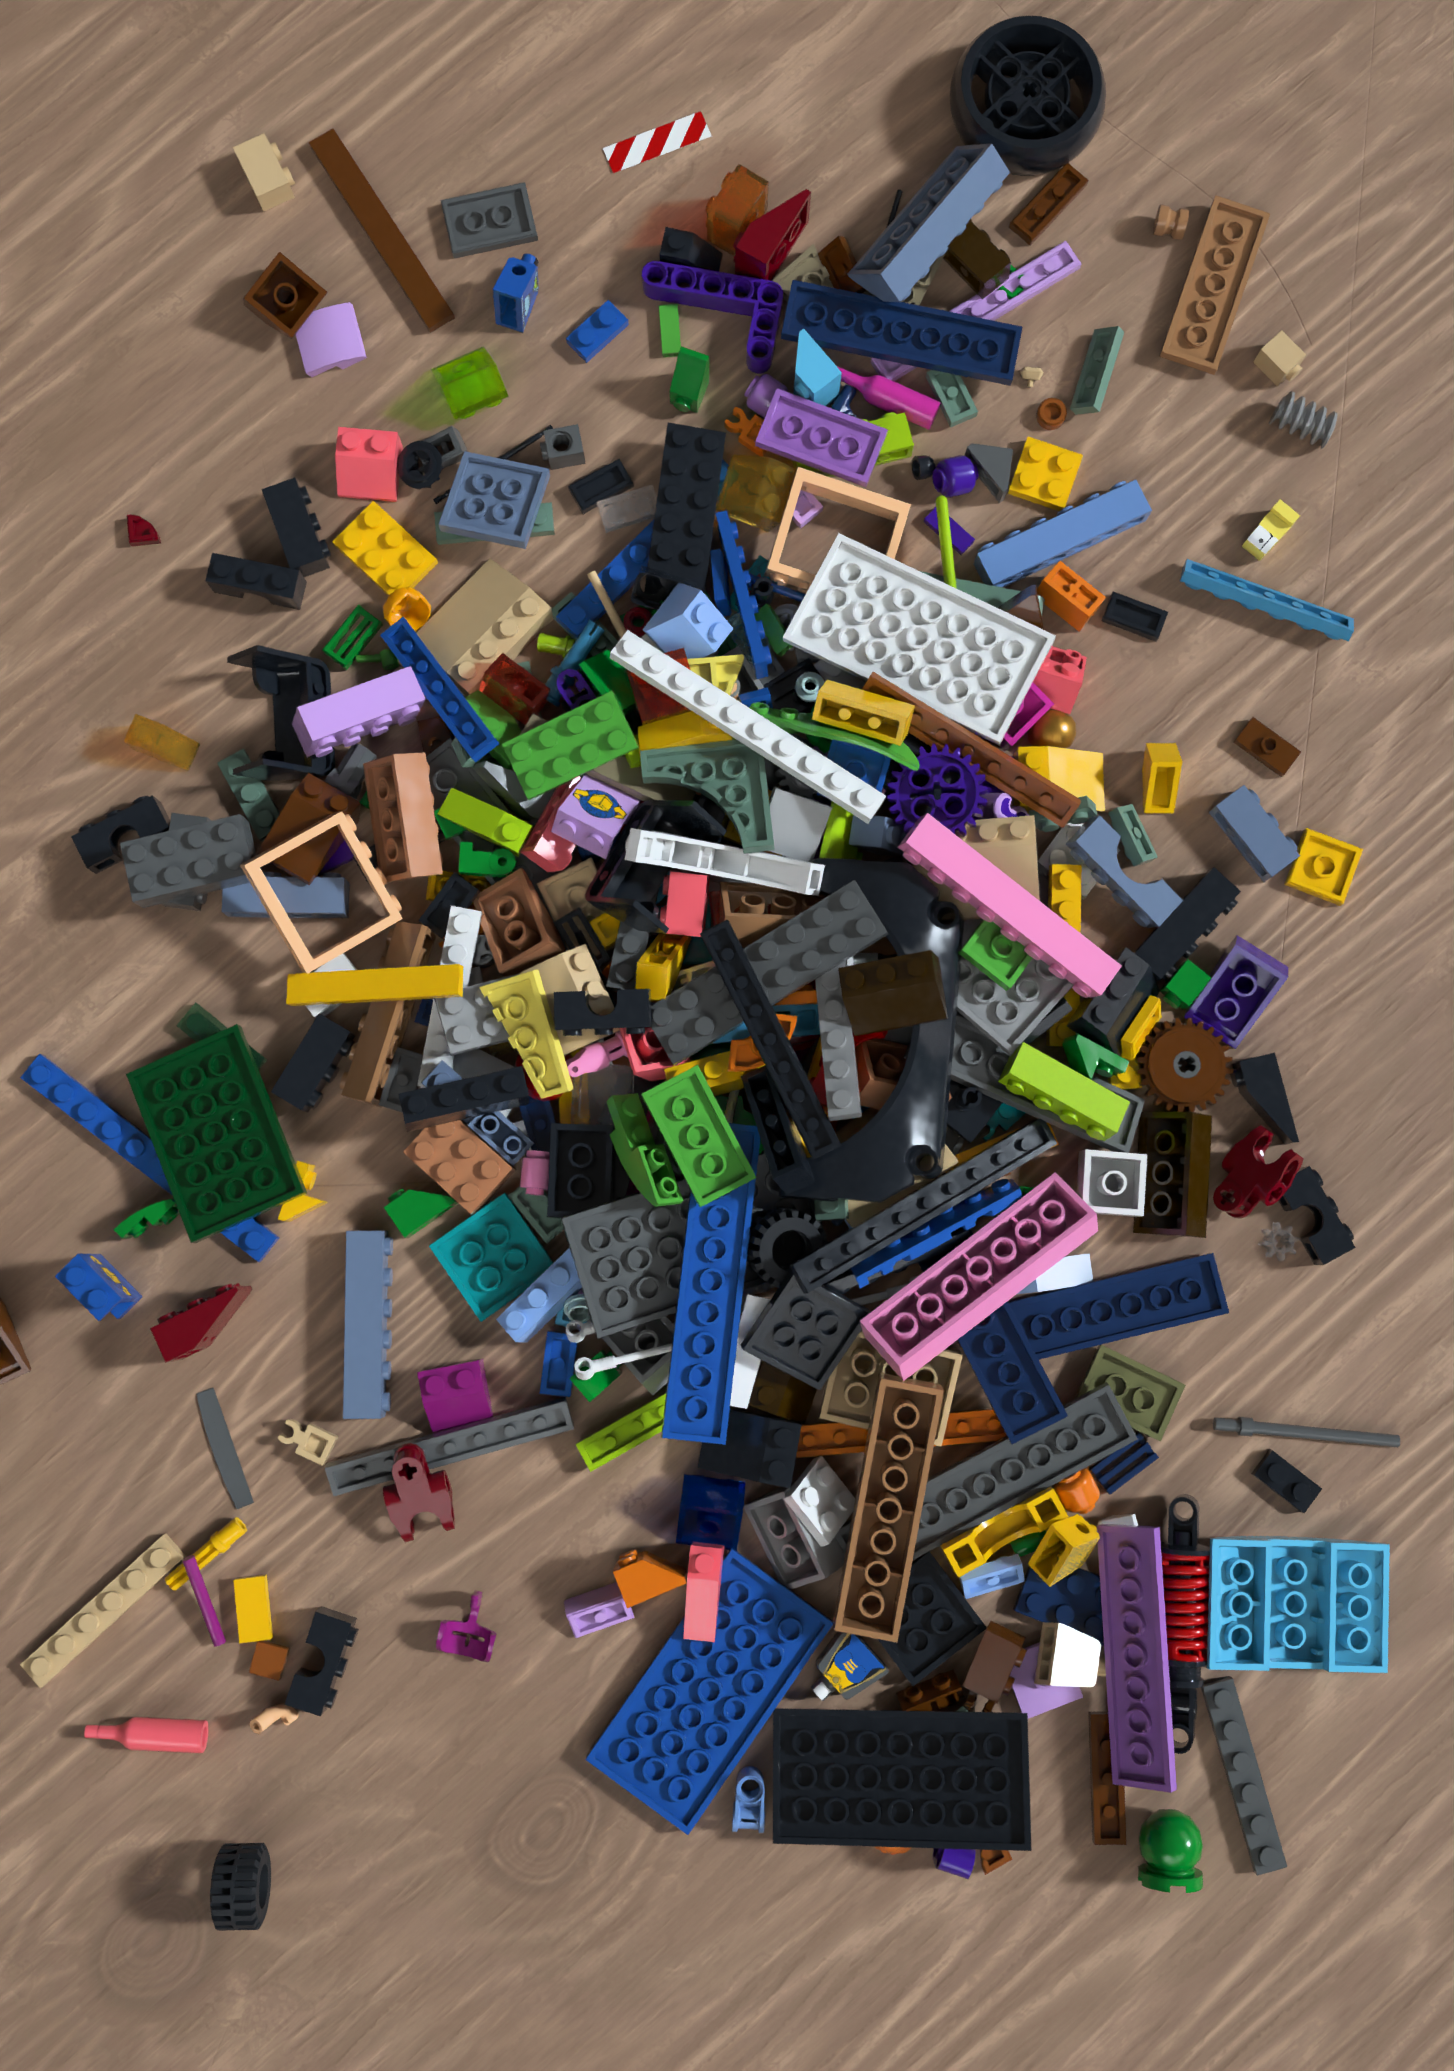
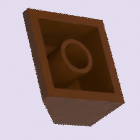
M279 252L244 296L243 301L244 306L263 322L292 339L328 292Z

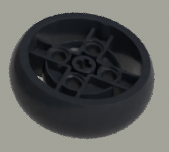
M1042 16L1013 17L985 29L963 52L954 70L950 85L952 119L965 146L992 143L1010 171L1009 174L1034 176L1059 169L1072 161L1088 146L1095 136L1105 110L1106 83L1100 61L1090 44L1069 26ZM976 75L986 83V111L983 114L978 110L971 93V84ZM1071 79L1075 81L1082 96L1084 111L1081 118L1069 109L1071 102L1069 81Z

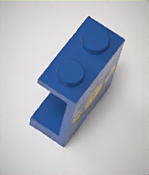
M77 1254L55 1276L98 1321H101L109 1312L117 1319H121L143 1297L101 1254Z

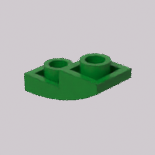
M168 1199L151 1204L129 1216L113 1230L121 1238L131 1239L132 1237H139L149 1227L148 1221L152 1225L161 1226L163 1223L168 1225L179 1215L175 1200Z

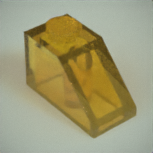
M135 714L124 739V742L133 750L186 771L190 770L200 746L198 742L137 714Z

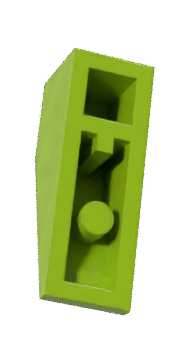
M452 787L438 812V815L500 848L508 849L517 857L520 856V851L533 830L532 825Z

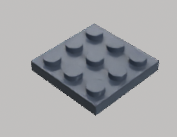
M464 451L438 524L440 531L526 549L550 478L549 468Z

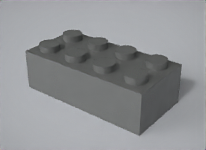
M241 814L120 843L132 902L142 908L250 883L240 864L257 856L249 821Z

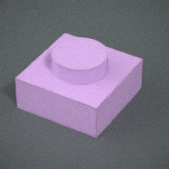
M800 490L792 520L801 529L823 511V506L813 494ZM786 500L782 502L781 508L783 510L786 504Z

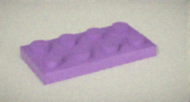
M777 388L756 438L755 446L866 487L887 436L888 429Z

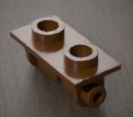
M954 1670L939 1673L931 1679L914 1686L910 1685L896 1693L902 1711H933L930 1703L936 1701L940 1710L959 1703V1699L964 1697Z

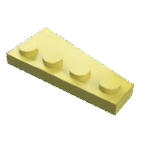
M533 970L479 987L484 997L487 996L494 1008L492 1011L498 1022H502L509 1034L508 1040L513 1049L516 1048L523 1059L522 1065L541 1099L574 1090L539 971Z

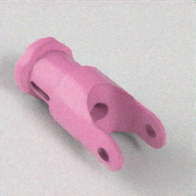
M620 1031L616 1032L614 1037L602 1043L597 1041L582 1048L573 1058L566 1060L569 1075L577 1077L584 1073L597 1072L608 1067L609 1062L622 1056L628 1057Z

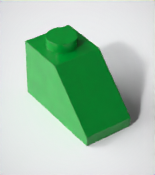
M681 346L669 391L670 404H673L676 409L683 412L693 411L698 413L709 384V356Z
M400 1189L388 1198L390 1203L384 1209L404 1238H410L453 1208L458 1202L450 1196L415 1190H407L405 1192L404 1189Z
M601 1350L591 1360L602 1359L614 1354L611 1351L606 1354L604 1350ZM622 1364L616 1365V1368L596 1372L588 1380L579 1379L576 1373L569 1379L584 1397L591 1402L622 1374V1371L619 1369ZM584 1366L580 1368V1371H586L589 1367Z

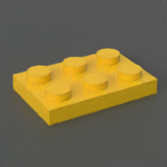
M374 500L332 541L340 552L388 596L402 587L414 588L438 564L437 559Z

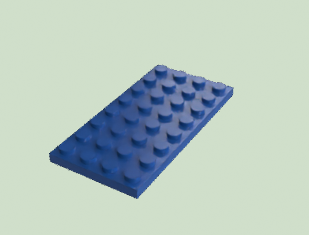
M732 1547L723 1559L715 1642L683 1639L684 1615L585 1759L687 1835L690 1834L833 1625V1620Z

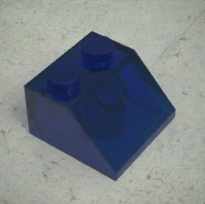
M684 1474L676 1543L691 1545L693 1542L724 1545V1550L733 1548L737 1551L746 1482Z

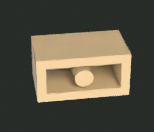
M265 133L233 147L263 212L295 198L290 187L295 184L288 167L281 168L279 161L283 160L275 142L269 143Z

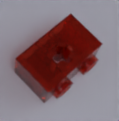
M504 653L484 672L479 691L524 725L527 724L532 714L537 716L544 708L551 690Z

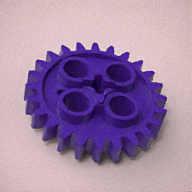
M932 744L930 753H926L925 749L921 746L920 756L916 757L920 765L918 771H914L899 763L902 772L892 771V777L897 782L888 783V788L895 793L888 795L887 799L888 802L896 804L889 809L891 814L900 813L895 819L897 825L906 822L903 829L905 834L911 830L920 818V816L915 814V810L919 805L923 804L930 806L932 809L930 815L954 834L959 831L963 836H966V825L973 828L976 827L973 816L983 817V811L978 806L987 805V799L980 797V795L988 793V787L979 785L985 781V774L975 775L979 771L980 765L977 763L969 766L971 762L970 754L961 759L960 748H957L951 754L949 753L948 744H945L942 752H938L936 745ZM949 772H956L960 775L959 781L954 784H948L943 778ZM918 775H925L929 778V782L925 786L919 787L913 784L914 778ZM935 789H940L941 799L939 800L934 798ZM959 790L965 791V793L961 795L954 792H957ZM911 794L925 795L915 799L910 798ZM951 802H958L963 808L957 814H950L946 811V806Z

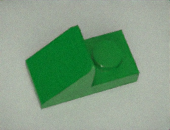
M1080 1034L1064 1038L1062 1042L1070 1068L1090 1080L1094 1072L1104 1077H1112L1126 1072L1129 1064L1128 1060Z

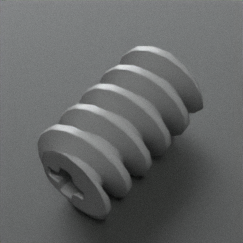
M1290 391L1279 402L1269 424L1271 425L1278 418L1280 419L1278 429L1281 430L1287 424H1290L1289 434L1292 435L1299 428L1301 429L1299 439L1303 440L1308 434H1311L1310 444L1313 445L1321 439V449H1323L1335 429L1337 412L1333 411L1326 417V407L1322 406L1315 412L1316 402L1312 401L1304 407L1306 398L1301 396L1294 402L1295 392Z

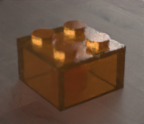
M738 164L733 173L728 172L722 182L721 191L717 196L713 195L706 205L707 221L705 226L707 227V241L735 256L733 245L738 234L741 231L745 232L751 222L767 213L769 182Z

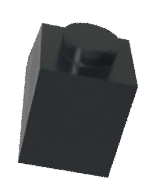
M665 227L659 257L660 262L719 272L723 253L693 232Z

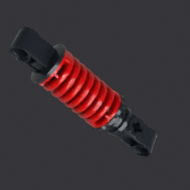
M1180 1494L1171 1502L1168 1517V1541L1161 1542L1173 1729H1182L1188 1735L1186 1742L1180 1743L1174 1740V1753L1177 1754L1186 1753L1192 1747L1195 1738V1720L1197 1718L1196 1688L1203 1687V1678L1201 1677L1200 1670L1201 1667L1207 1666L1210 1546L1199 1544L1200 1507L1198 1501L1189 1494ZM1179 1502L1189 1503L1193 1509L1192 1516L1189 1518L1180 1517L1176 1512V1504Z

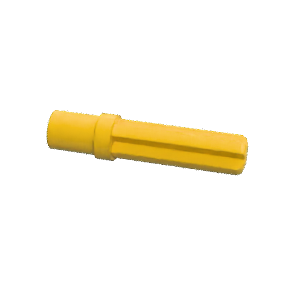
M238 1517L232 1519L221 1530L213 1533L210 1536V1540L192 1554L195 1556L199 1570L220 1553H225L236 1540L248 1531L241 1519ZM183 1563L165 1578L166 1584L174 1591L189 1580Z

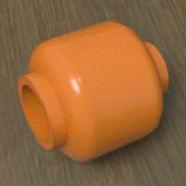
M1086 1468L1054 1484V1490L1064 1509L1071 1513L1086 1514L1092 1511L1100 1496L1099 1488L1090 1471Z

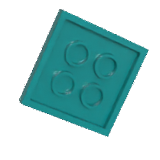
M506 1193L429 1245L480 1322L521 1295L554 1263Z

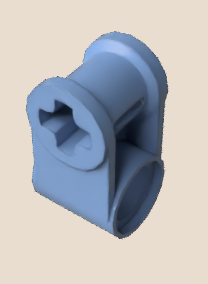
M744 1767L737 1774L735 1801H733L732 1832H737L738 1829L758 1830L759 1833H764V1777L762 1772L756 1767ZM746 1780H755L759 1785L755 1790L748 1791L742 1787Z

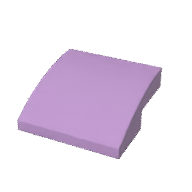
M350 302L313 311L296 333L305 372L311 377L335 366L345 369L367 358L353 304Z

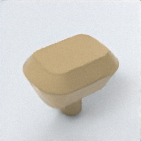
M1023 367L1020 370L1022 379H1028L1027 387H1033L1034 380H1040L1044 373L1041 368Z

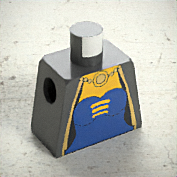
M837 1631L815 1661L817 1668L823 1675L811 1688L822 1701L836 1689L848 1700L885 1676L889 1670L887 1665L860 1635Z

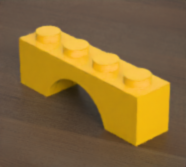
M1050 1486L940 1545L954 1573L959 1578L986 1563L993 1553L1006 1544L1022 1536L1042 1532L1049 1528L1051 1524L1069 1516L1056 1492Z

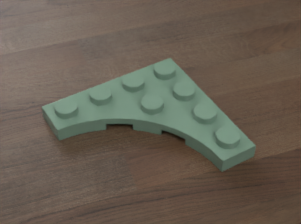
M738 740L640 751L644 784L667 783L686 787L701 793L716 803L733 822L739 834L744 854L775 850L763 756Z

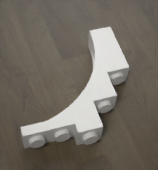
M634 828L630 829V834L625 844V860L711 874L807 895L819 896L825 865L766 852L744 854L743 848Z

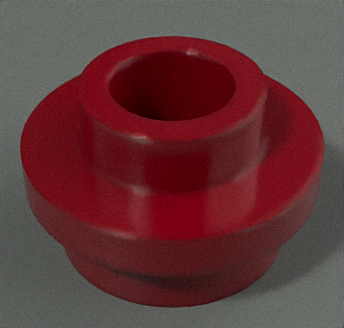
M643 607L630 609L624 616L626 631L629 630L638 637L644 636L646 633L643 631V628L652 618V614ZM636 619H642L644 624L641 627H636L633 625V622Z

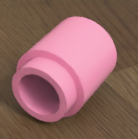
M526 1151V1158L522 1160L520 1187L526 1188L525 1194L544 1196V1190H548L550 1152Z

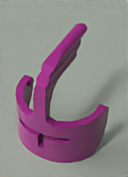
M475 1590L471 1595V1612L468 1621H441L436 1641L437 1650L468 1656L482 1662L490 1661L496 1633L477 1623L483 1592ZM452 1631L476 1635L484 1638V1641L470 1637L469 1645L466 1646L467 1636L453 1634Z

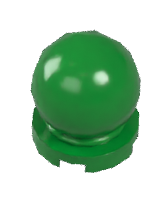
M1159 1809L1152 1813L1141 1825L1138 1839L1141 1855L1147 1863L1138 1866V1881H1142V1886L1162 1892L1170 1893V1886H1186V1893L1201 1890L1203 1888V1873L1194 1867L1201 1859L1203 1849L1199 1828L1190 1816L1176 1809Z

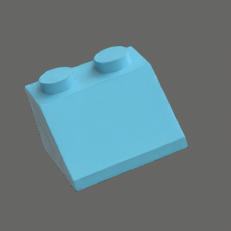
M802 329L799 332L793 394L827 407L839 395L842 372L807 331Z

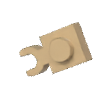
M294 1419L286 1420L285 1424L293 1428L294 1434L292 1437L280 1434L278 1436L279 1441L284 1444L294 1442L299 1444L295 1451L296 1454L324 1466L339 1436L312 1423L308 1424L306 1430H303L298 1421Z

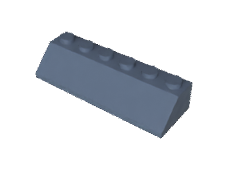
M993 144L956 146L849 271L848 276L883 302H901L911 294V288L918 280L928 274L930 271L929 267L937 258L946 253L951 241L966 229L968 221L984 208V202L991 194L1001 188L1002 181L1010 173Z

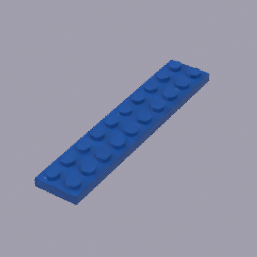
M729 1123L756 1175L760 1147V1136L757 1126ZM756 1178L702 1207L698 1206L690 1190L662 1438L726 1445Z

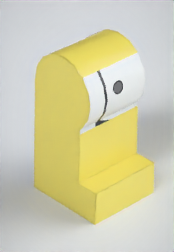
M1280 499L1258 524L1242 547L1261 561L1290 530L1300 515Z

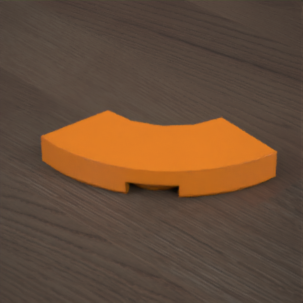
M776 1014L790 1040L796 1026L797 1016ZM751 1036L745 1039L731 1040L727 1072L748 1071L765 1064Z

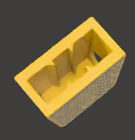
M1078 1514L1051 1524L1028 1565L1049 1587L1054 1585L1086 1562L1100 1539L1097 1527L1089 1524Z

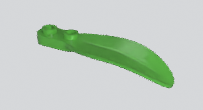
M760 702L752 703L751 707H749L789 734L801 732L856 744L883 754L914 771L919 769L918 759L904 742L898 746L812 720L813 713H799L794 708L778 710L769 708L768 704Z

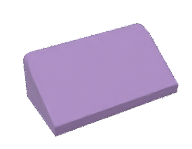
M617 1582L564 1601L566 1617L575 1638L635 1618L632 1607H626Z

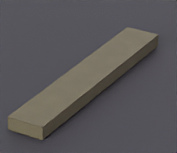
M532 714L520 735L548 721ZM622 756L586 773L644 802L647 800L693 801L696 795L695 791L679 785L667 783L644 784L641 766L630 768L627 759Z

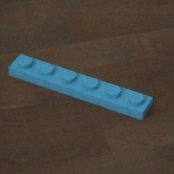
M1186 559L1182 568L1180 581L1184 582L1191 589H1204L1212 592L1219 599H1231L1240 602L1247 609H1259L1268 612L1275 619H1287L1296 622L1303 629H1315L1324 632L1327 637L1334 640L1343 639L1349 641L1354 632V618Z

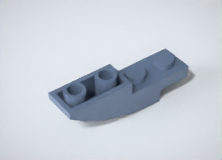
M441 1060L421 1083L425 1087H431L462 1080L463 1078ZM500 1111L462 1119L513 1166L534 1144Z

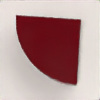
M127 515L128 538L131 546L161 544L160 536L151 523L138 515Z

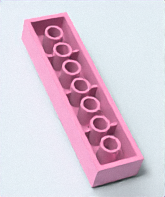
M1056 1172L861 1319L860 1324L865 1338L897 1375L905 1381L1098 1232L1097 1213Z

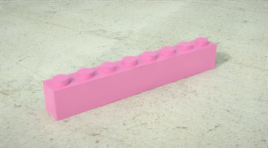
M929 813L921 816L898 846L904 852L903 856L914 865L920 864L928 871L927 875L933 881L947 885L953 890L952 895L963 903H970L977 909L976 913L979 917L987 922L993 921L1001 928L1000 932L1011 941L1017 940L1026 947L1024 951L1030 957L1044 961L1050 966L1048 969L1053 975L1060 979H1067L1073 984V990L1082 997L1092 998L1101 996L1122 967V965Z

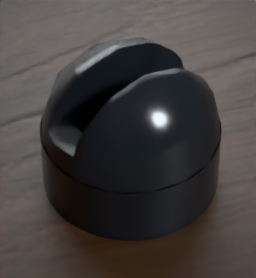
M926 455L914 456L912 459L914 478L916 480H923L931 477L934 469H936L934 460Z

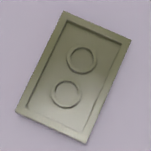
M1098 1345L1075 1399L1107 1382L1131 1427L1161 1442L1186 1385L1110 1348Z

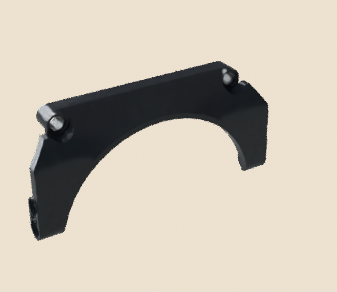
M816 858L812 860V863L825 865L820 894L829 896L855 880L887 930L888 935L886 937L891 942L898 956L932 950L939 957L948 1019L913 1026L911 1045L905 1067L896 1087L883 1107L860 1131L841 1143L842 1146L815 1160L812 1157L808 1158L815 1183L788 1195L781 1188L779 1191L780 1197L831 1202H836L840 1199L881 1203L898 1192L914 1185V1176L934 1179L939 1176L943 1169L961 966L959 951L963 943L964 917L952 902L938 901L940 898L938 888L909 863ZM945 914H955V919L952 923L947 925L941 924V919ZM932 1156L934 1159L933 1167L928 1171H921L920 1161L922 1158Z

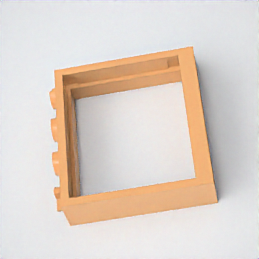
M801 467L797 468L764 576L778 582L777 585L786 586L787 584L796 586L798 591L804 594L807 593L816 576L779 563L800 490L895 521L885 553L886 556L895 559L911 504Z
M342 811L332 813L240 864L297 965L306 974L403 919L399 913L402 910L399 901L393 894L389 895L384 886L387 884L384 874L379 868L374 869L369 860L372 857L371 851L364 841L359 842L354 831L357 830L353 819L349 814L344 815ZM337 825L387 915L312 958L260 867Z

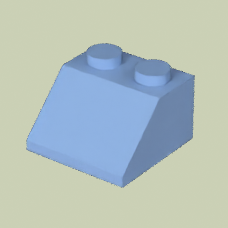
M683 583L676 585L643 628V631L656 646L674 660L703 658L716 652L733 630V627L702 590Z

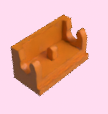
M1061 561L1047 574L1037 589L1038 595L1045 599L1044 604L1079 632L1106 599L1102 593Z

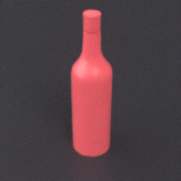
M133 1717L120 1725H86L84 1737L116 1740L129 1750L203 1753L208 1740V1721Z

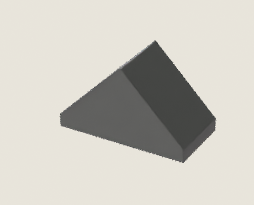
M972 443L967 446L964 456H967L977 466L978 477L1000 503L1004 500L1008 490L1013 449Z

